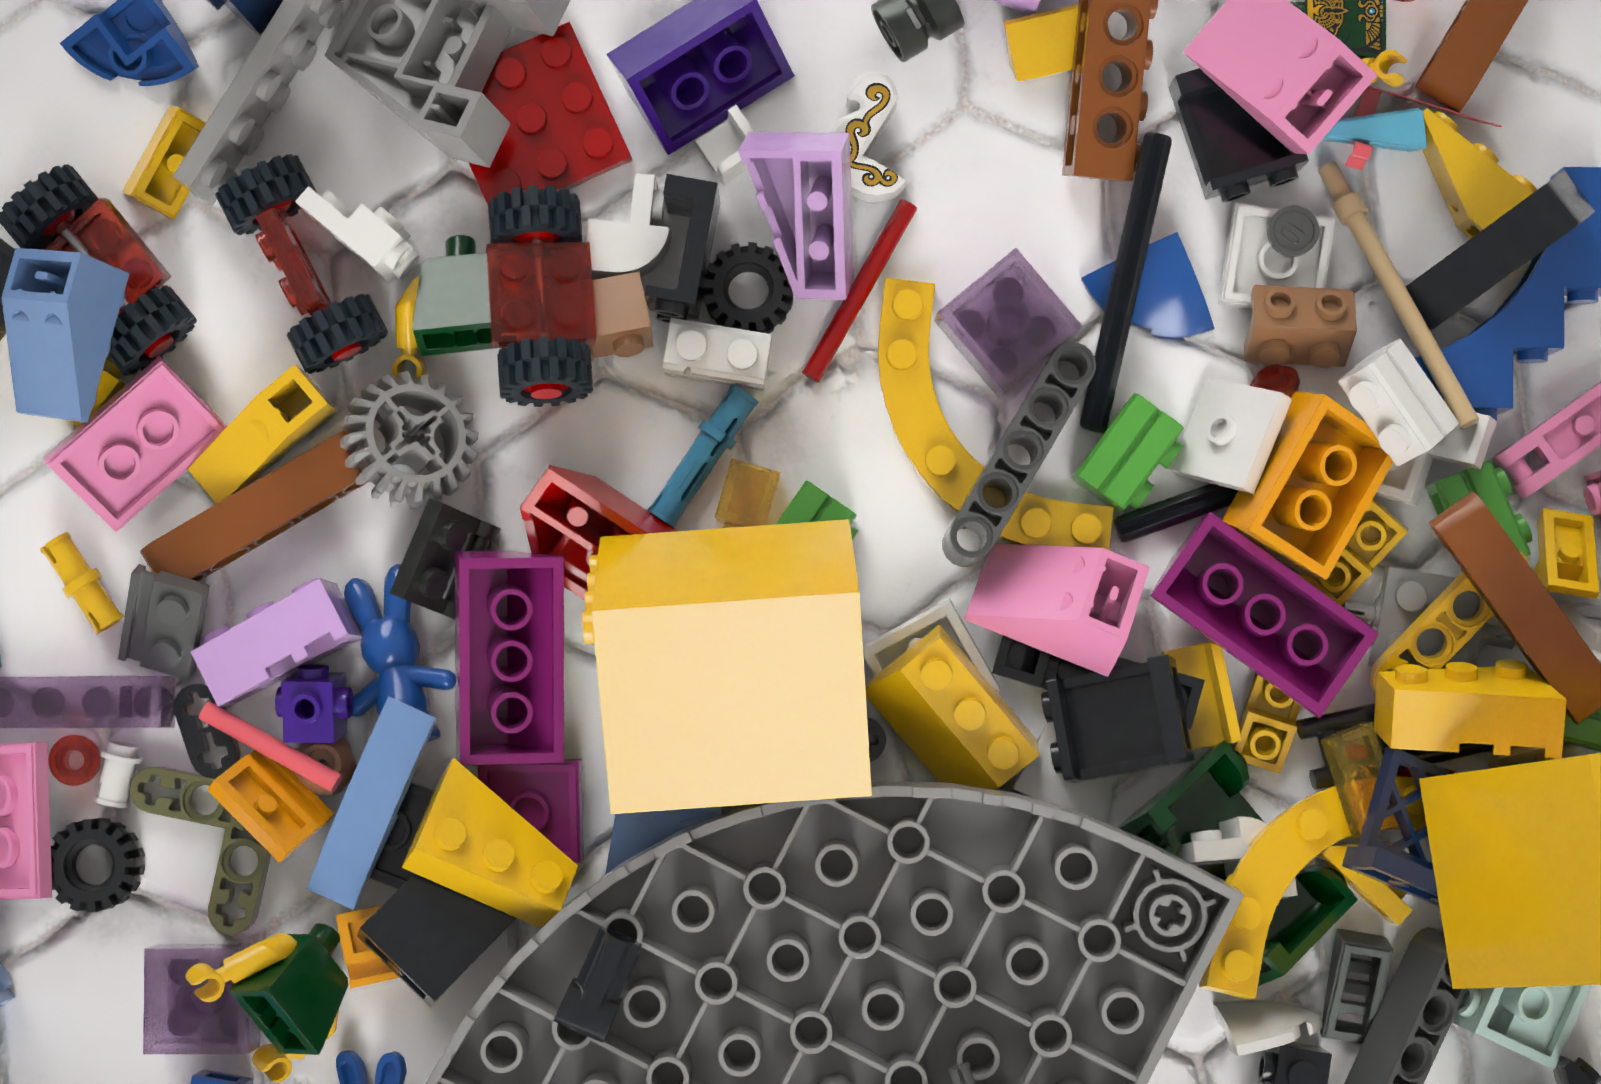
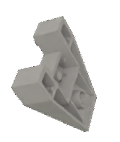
M352 0L324 56L449 158L490 168L511 123L481 92L513 27L554 36L571 0Z

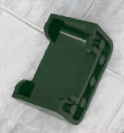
M1223 740L1209 749L1117 828L1140 837L1174 855L1182 848V844L1191 842L1190 833L1219 830V822L1235 817H1252L1263 820L1240 793L1249 783L1250 775L1247 763L1239 752L1232 749L1226 740ZM1224 863L1197 866L1226 881ZM1313 865L1302 869L1295 876L1298 896L1281 899L1276 907L1265 942L1258 986L1284 976L1357 902L1358 898L1349 889L1345 878L1337 870L1331 867Z

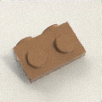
M1269 285L1253 286L1251 292L1252 317L1244 342V362H1262L1267 365H1314L1320 368L1332 366L1345 367L1357 332L1355 299L1352 290Z

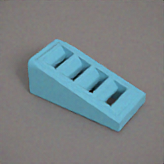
M1413 108L1339 119L1322 141L1352 144L1351 142L1357 141L1376 148L1406 152L1426 149L1427 141L1423 110Z

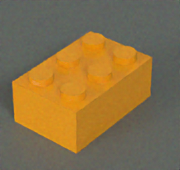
M1295 391L1254 494L1238 491L1222 520L1292 571L1327 580L1391 468L1393 461L1381 448L1378 439L1365 421L1325 394Z

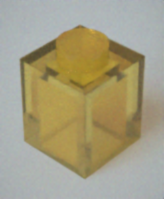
M731 458L714 516L715 521L724 523L723 528L767 525L781 479V472Z

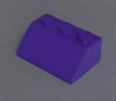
M692 0L606 54L628 95L667 155L672 154L728 118L727 110L734 105H737L742 110L795 76L757 0Z

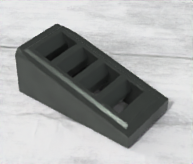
M1337 929L1322 1016L1323 1028L1320 1030L1321 1037L1363 1044L1382 1003L1394 950L1386 937ZM1351 953L1372 956V961L1353 958ZM1347 971L1369 975V981L1346 978ZM1344 992L1366 996L1365 1003L1341 999ZM1338 1012L1363 1016L1362 1024L1337 1020Z

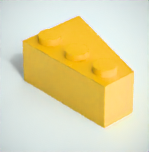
M1503 659L1497 661L1495 666L1477 667L1467 662H1450L1446 664L1445 669H1426L1420 665L1403 664L1397 666L1395 671L1377 672L1374 731L1392 749L1459 753V744L1472 743L1493 745V755L1510 756L1511 746L1542 748L1545 758L1560 759L1563 753L1567 699L1529 668L1525 662L1519 660Z
M453 757L438 780L402 868L541 929L562 909L578 865Z

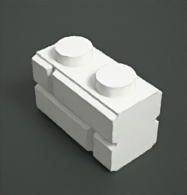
M671 318L662 369L664 374L668 376L729 386L740 383L743 388L764 391L772 347V334Z
M1401 338L1364 358L1354 369L1338 381L1349 397L1351 405L1363 417L1378 439L1381 448L1390 456L1396 466L1432 449L1459 424Z

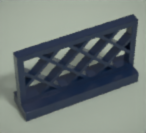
M1385 748L1358 846H1347L1342 866L1439 907L1433 864L1427 861L1419 840L1428 836L1427 826L1425 825L1415 831L1405 807L1420 798L1422 800L1419 778L1454 773L1400 749ZM1399 765L1409 769L1417 788L1402 798L1395 784ZM1394 814L1403 838L1389 845L1378 839L1384 819ZM1405 848H1408L1409 853H1407V852H1405V851H1403V850H1404Z

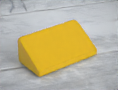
M1079 4L1003 21L1009 65L1017 81H1026L1072 70Z
M169 106L122 193L175 220L190 191L173 175L206 123L180 107Z

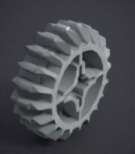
M409 371L401 372L397 376L396 382L389 374L380 377L377 381V386L372 383L365 385L360 391L361 398H353L348 405V410L352 415H346L341 421V428L349 434L340 440V448L354 451L345 460V467L355 468L359 466L362 471L355 479L356 485L365 484L369 480L375 485L371 490L372 498L377 499L386 491L389 493L391 507H397L404 497L410 509H417L423 504L424 499L428 501L431 498L440 502L442 500V493L446 496H452L459 489L458 482H464L471 475V470L467 465L472 464L477 459L478 454L477 451L469 446L478 440L479 433L465 429L473 421L474 413L465 412L460 414L457 409L463 402V396H455L451 400L444 395L447 391V382H441L435 389L431 388L428 373L421 374L415 384ZM403 406L417 409L425 415H413L410 412H408ZM375 419L381 425L378 430L385 438V449L381 453L374 439L373 427ZM436 428L439 429L444 441V460L439 456L441 450L434 440ZM419 430L423 431L415 440L416 442L410 445L406 444L400 450L395 449L404 440L403 438L409 435L413 436ZM393 465H407L416 474L421 472L423 475L408 474L396 469Z

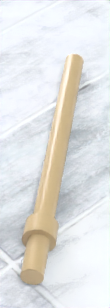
M1335 161L1323 165L1318 170V173L1335 202L1332 205V209L1341 225H1348L1446 404L1458 420L1460 429L1474 425L1479 421V417L1366 217L1369 210L1360 193L1352 192Z

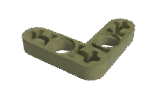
M148 767L140 770L130 784V796L133 803L140 810L225 829L208 905V918L211 925L218 932L225 935H236L248 930L255 923L259 914L271 854L254 838H236L237 828L241 831L247 830L220 803L217 809L209 815H203L195 810L192 804V796L195 790L203 785L210 786L216 778H209L200 774L166 767ZM158 775L161 777V786L181 789L180 779L186 780L187 783L180 795L181 811L174 808L179 800L177 798L168 796L158 797L155 804L151 803V794L144 792L145 783L154 782ZM240 846H248L257 854L258 865L256 870L250 875L238 874L231 865V856ZM226 879L236 884H253L252 893L248 890L240 891L238 907L246 910V916L236 919L233 925L228 924V915L221 913V906L231 903L235 893V888H225Z

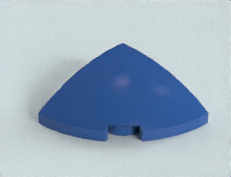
M117 0L105 11L95 14L59 43L80 65L110 81L120 76L133 80H142L138 82L139 86L161 85L175 81L199 68L187 40L162 0Z
M1178 232L1149 244L1131 323L1150 329V335L1154 337L1185 338L1215 329L1201 287ZM1116 260L1081 278L1086 291L1104 312Z

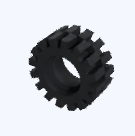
M748 242V246H740L737 243L731 245V249L726 252L720 251L716 255V260L713 263H709L706 269L707 274L703 281V297L707 312L711 319L713 318L718 326L769 334L774 331V327L778 324L782 325L786 320V315L789 310L791 311L794 294L780 258L774 254V249L765 246V248L758 247L755 242ZM743 272L757 273L767 282L769 288L768 296L764 303L757 308H740L732 302L729 296L731 281Z
M107 818L84 819L65 826L67 829L55 834L52 838L55 843L51 846L52 890H56L58 893L55 897L56 900L61 904H70L69 909L75 911L98 912L124 903L130 898L129 894L131 892L137 891L141 882L137 881L138 877L145 872V865L140 864V857H144L145 854L143 848L137 847L135 842L139 839L134 832L128 833L125 830L127 826L120 822H111V819ZM89 845L102 846L110 853L113 860L111 875L105 882L99 885L86 883L77 873V857Z

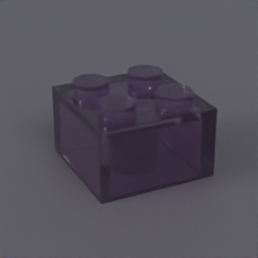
M1014 248L939 310L934 320L936 325L998 398L1050 357L1059 346L1074 337L1082 327L1080 322L1017 248Z
M157 944L144 949L143 1055L249 1054L260 1048V1028L229 992L233 984L232 980L225 983L224 992L221 997L213 1002H205L200 1000L194 992L198 988L205 986L209 979L204 980L201 984L191 985L185 977L187 971L198 963L208 964L216 970L224 966V959L253 944Z

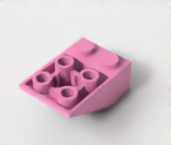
M1226 0L1182 51L1184 55L1294 154H1310L1378 76L1341 40L1288 0Z
M995 544L987 554L963 620L1108 677L1127 642L1150 567L1104 548Z

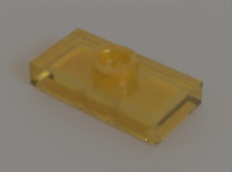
M1372 722L1359 723L1321 739L1352 838L1361 837L1383 760ZM1394 814L1384 819L1381 830L1397 824Z

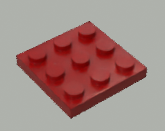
M570 21L558 26L554 36L540 34L500 53L481 93L511 124L490 168L469 163L487 205L490 204L489 201L492 197L498 198V193L505 191L512 194L511 189L520 187L522 190H529L531 185H538V189H545L548 185L555 186L556 191L562 188L569 190L633 161Z

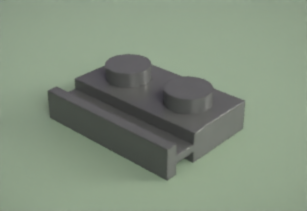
M138 564L130 577L118 660L126 661L127 658L140 661V666L189 680L196 669V663L190 652L200 646L210 585L165 571H160L158 574L146 570L145 565Z

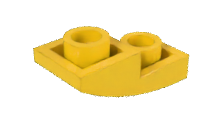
M1373 498L1328 579L1322 580L1302 574L1299 576L1342 606L1373 573V569L1408 533L1409 528Z
M1255 672L1239 723L1242 741L1235 742L1233 749L1244 757L1247 764L1281 774L1297 730L1295 721L1301 705Z

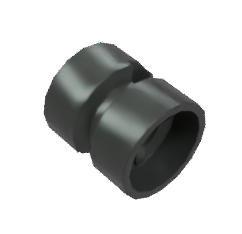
M879 0L871 5L873 18L882 36L901 62H906L928 49L929 38L933 37L941 41L965 25L963 15L956 0ZM910 7L922 26L916 29L906 11Z

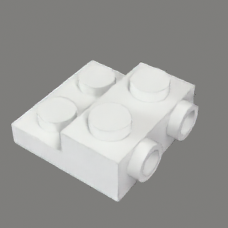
M309 186L295 201L318 226L389 285L396 276L399 279L405 278L420 259V256L413 251V247L406 242L411 235L403 229L404 226L381 206L373 213L361 203L352 213L351 209L328 189L320 196Z

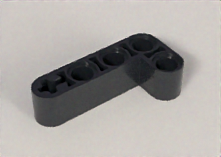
M1564 170L1405 287L1429 330L1432 331L1592 215L1595 210Z

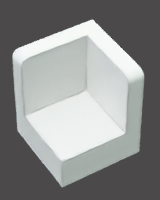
M737 105L727 110V120L695 140L697 148L723 186L748 170L747 165L742 163L738 149L747 133L755 132Z

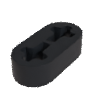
M191 684L181 689L175 697L173 705L174 714L190 762L195 771L205 777L217 778L240 760V747L236 739L209 724V727L203 728L198 715L188 714L187 706L194 703L193 695L195 693L200 698L210 699L212 703L216 704L206 684ZM210 733L214 744L217 747H226L228 755L221 758L222 767L217 769L215 763H205L203 759V754L210 751V745L206 736Z

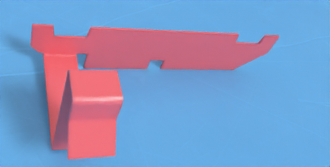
M1370 85L1363 92L1355 117L1375 114L1381 93L1383 92L1396 98L1425 105L1475 122L1502 127L1498 124L1479 120L1393 92H1387ZM1353 141L1351 143L1355 146L1345 166L1362 171L1366 161L1370 158L1373 146Z

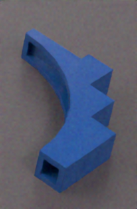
M1563 167L1550 177V180H1552L1565 170L1594 208L1595 212L1530 260L1515 289L1490 318L1466 337L1441 349L1476 413L1489 415L1497 421V414L1513 409V355H1516V362L1544 363L1548 361V355L1564 349V296H1567V303L1593 304L1598 302V297L1601 296V167ZM1420 356L1415 357L1419 366L1444 400Z

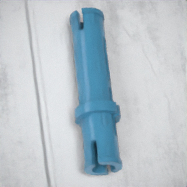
M731 384L728 392L708 422L704 419L698 426L701 432L674 470L660 494L647 510L675 528L676 523L711 473L717 461L727 448L732 450L736 444L733 438L759 401L736 385Z

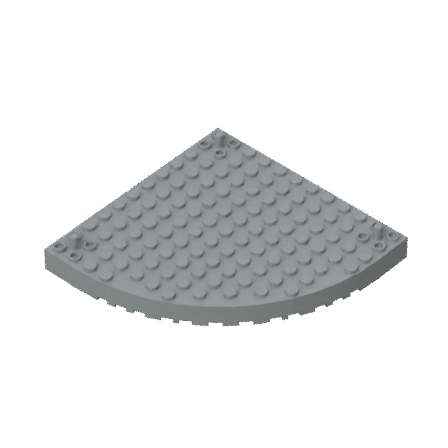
M875 781L871 782L872 796L743 805L682 829L622 862L562 907L553 918L513 955L465 1015L431 1072L426 1084H953L948 1069L957 1065L962 1083L966 1084L960 1067L961 1063L969 1062L971 1065L970 1068L975 1084H1148L1244 894L1228 882L1131 833L1080 811L1013 792L946 782ZM601 926L617 930L642 944L639 952L640 955L619 997L623 1000L604 1043L554 1022L564 995L573 977H578Z

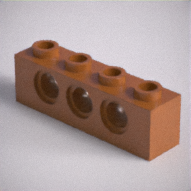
M1079 0L1062 176L1109 181H1133V174L1136 172L1142 143L1137 141L1139 121H1144L1148 108L1147 91H1142L1144 70H1149L1153 58V42L1147 39L1149 19H1154L1159 0ZM1113 12L1121 14L1127 24V31L1121 40L1115 39L1108 30V19ZM1109 63L1116 65L1122 75L1121 84L1115 91L1109 90L1104 85L1102 79L1103 70ZM1104 114L1111 116L1117 127L1116 134L1110 142L1103 141L1097 131L1098 121Z

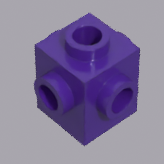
M308 664L299 666L298 672L281 681V687L277 688L275 695V710L277 716L283 718V743H335L348 733L347 718H350L353 713L354 696L352 688L346 687V672H329L328 665Z

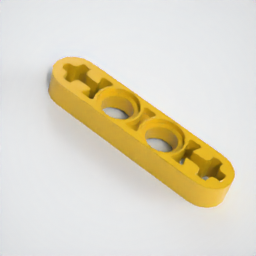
M1520 551L1525 560L1528 562V559L1525 557L1523 552ZM1463 571L1374 662L1370 669L1369 682L1375 693L1377 672H1385L1389 669L1395 671L1397 666L1409 663L1400 656L1405 650L1417 662L1424 665L1426 669H1441L1494 615ZM1473 591L1480 599L1479 610L1470 618H1458L1453 610L1455 598L1462 592ZM1431 628L1440 630L1444 637L1441 650L1435 655L1430 656L1420 654L1416 645L1419 635Z

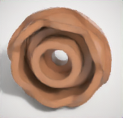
M341 737L335 743H300L296 749L318 762L322 759L325 760L327 767L343 775L339 786L331 793L295 773L299 781L316 795H336L350 782L356 769V761L350 744Z

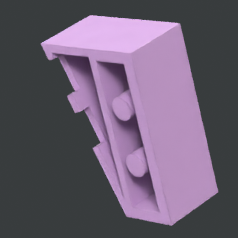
M748 132L738 152L743 165H747L757 191L756 199L761 211L764 210L774 235L773 243L795 299L846 300L854 280L850 133Z
M322 578L312 579L291 591L292 594L276 603L271 601L251 610L246 614L247 620L230 629L228 625H224L200 638L203 645L190 653L218 707H230L298 672L299 666L314 664L362 639V632L354 620L337 583Z

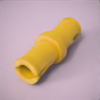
M65 532L47 542L45 546L40 548V552L45 555L65 585L62 588V592L66 598L73 597L93 627V631L98 635L117 624L124 618L122 612L120 613L99 580L103 576L97 568H90L70 538L69 532Z

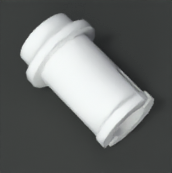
M108 741L107 749L101 750L100 756L105 759L97 795L94 798L96 803L117 808H126L128 806L127 800L135 764H140L142 761V757L138 756L139 746L121 741Z

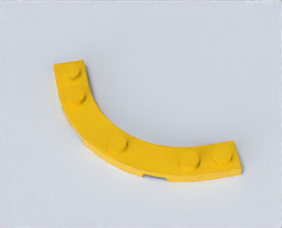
M885 278L878 337L879 381L885 407L894 434L908 460L934 493L957 512L984 466L975 460L957 439L940 409L934 392L929 363V337L935 283ZM983 488V498L989 506L994 508L1005 506V497L998 488ZM1025 492L999 537L1020 545L1097 547L1109 550L1114 507L1060 501Z
M1396 776L1395 784L1401 798L1417 789L1412 777ZM1377 777L1341 783L1311 794L1276 816L1249 843V849L1239 861L1233 874L1228 875L1226 882L1238 888L1244 894V897L1199 983L1200 988L1247 1000L1256 998L1269 926L1285 890L1306 864L1324 849L1344 838L1362 833ZM1420 798L1405 807L1415 831L1426 825L1423 802ZM1394 814L1384 819L1381 830L1400 831Z

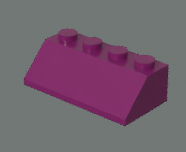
M1211 512L1196 523L1171 558L1150 594V597L1318 718L1326 711L1379 635L1377 631Z
M455 551L456 756L458 762L463 766L564 763L563 556L516 551Z

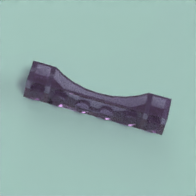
M162 675L0 677V728H175L173 705L175 701L176 677Z

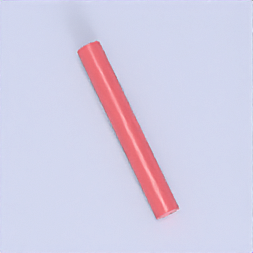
M210 701L204 705L199 714V719L331 793L337 789L342 780V774Z

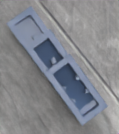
M388 696L343 796L306 889L355 910L399 816L397 812L418 769L416 765L438 718Z

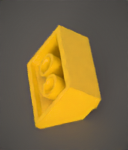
M940 624L865 684L868 700L938 782L994 790L1002 786L1040 756L1038 741Z

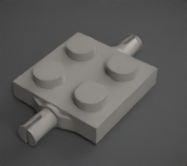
M1385 566L1381 591L1373 605L1345 601L1342 605L1343 608L1360 611L1361 614H1352L1379 633L1371 645L1368 666H1373L1374 662L1455 580V577ZM1473 591L1460 593L1453 603L1455 615L1458 618L1464 619L1475 615L1480 607L1479 596ZM1486 622L1446 664L1450 662H1467L1476 665L1477 656L1483 644L1512 650L1515 643L1513 640L1497 638L1496 635H1509L1502 626L1490 625ZM1433 628L1423 631L1417 638L1416 644L1420 654L1430 656L1438 653L1443 647V634L1440 630ZM1407 650L1400 655L1409 662L1408 664L1424 667V665L1411 657Z

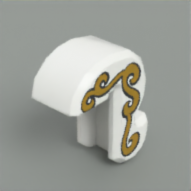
M874 72L861 75L847 91L846 107L849 110L857 111L839 119L829 133H850L851 196L862 201L879 203L895 199L905 189L906 180L875 160L866 157L897 107L896 101L899 98L894 82L887 75Z

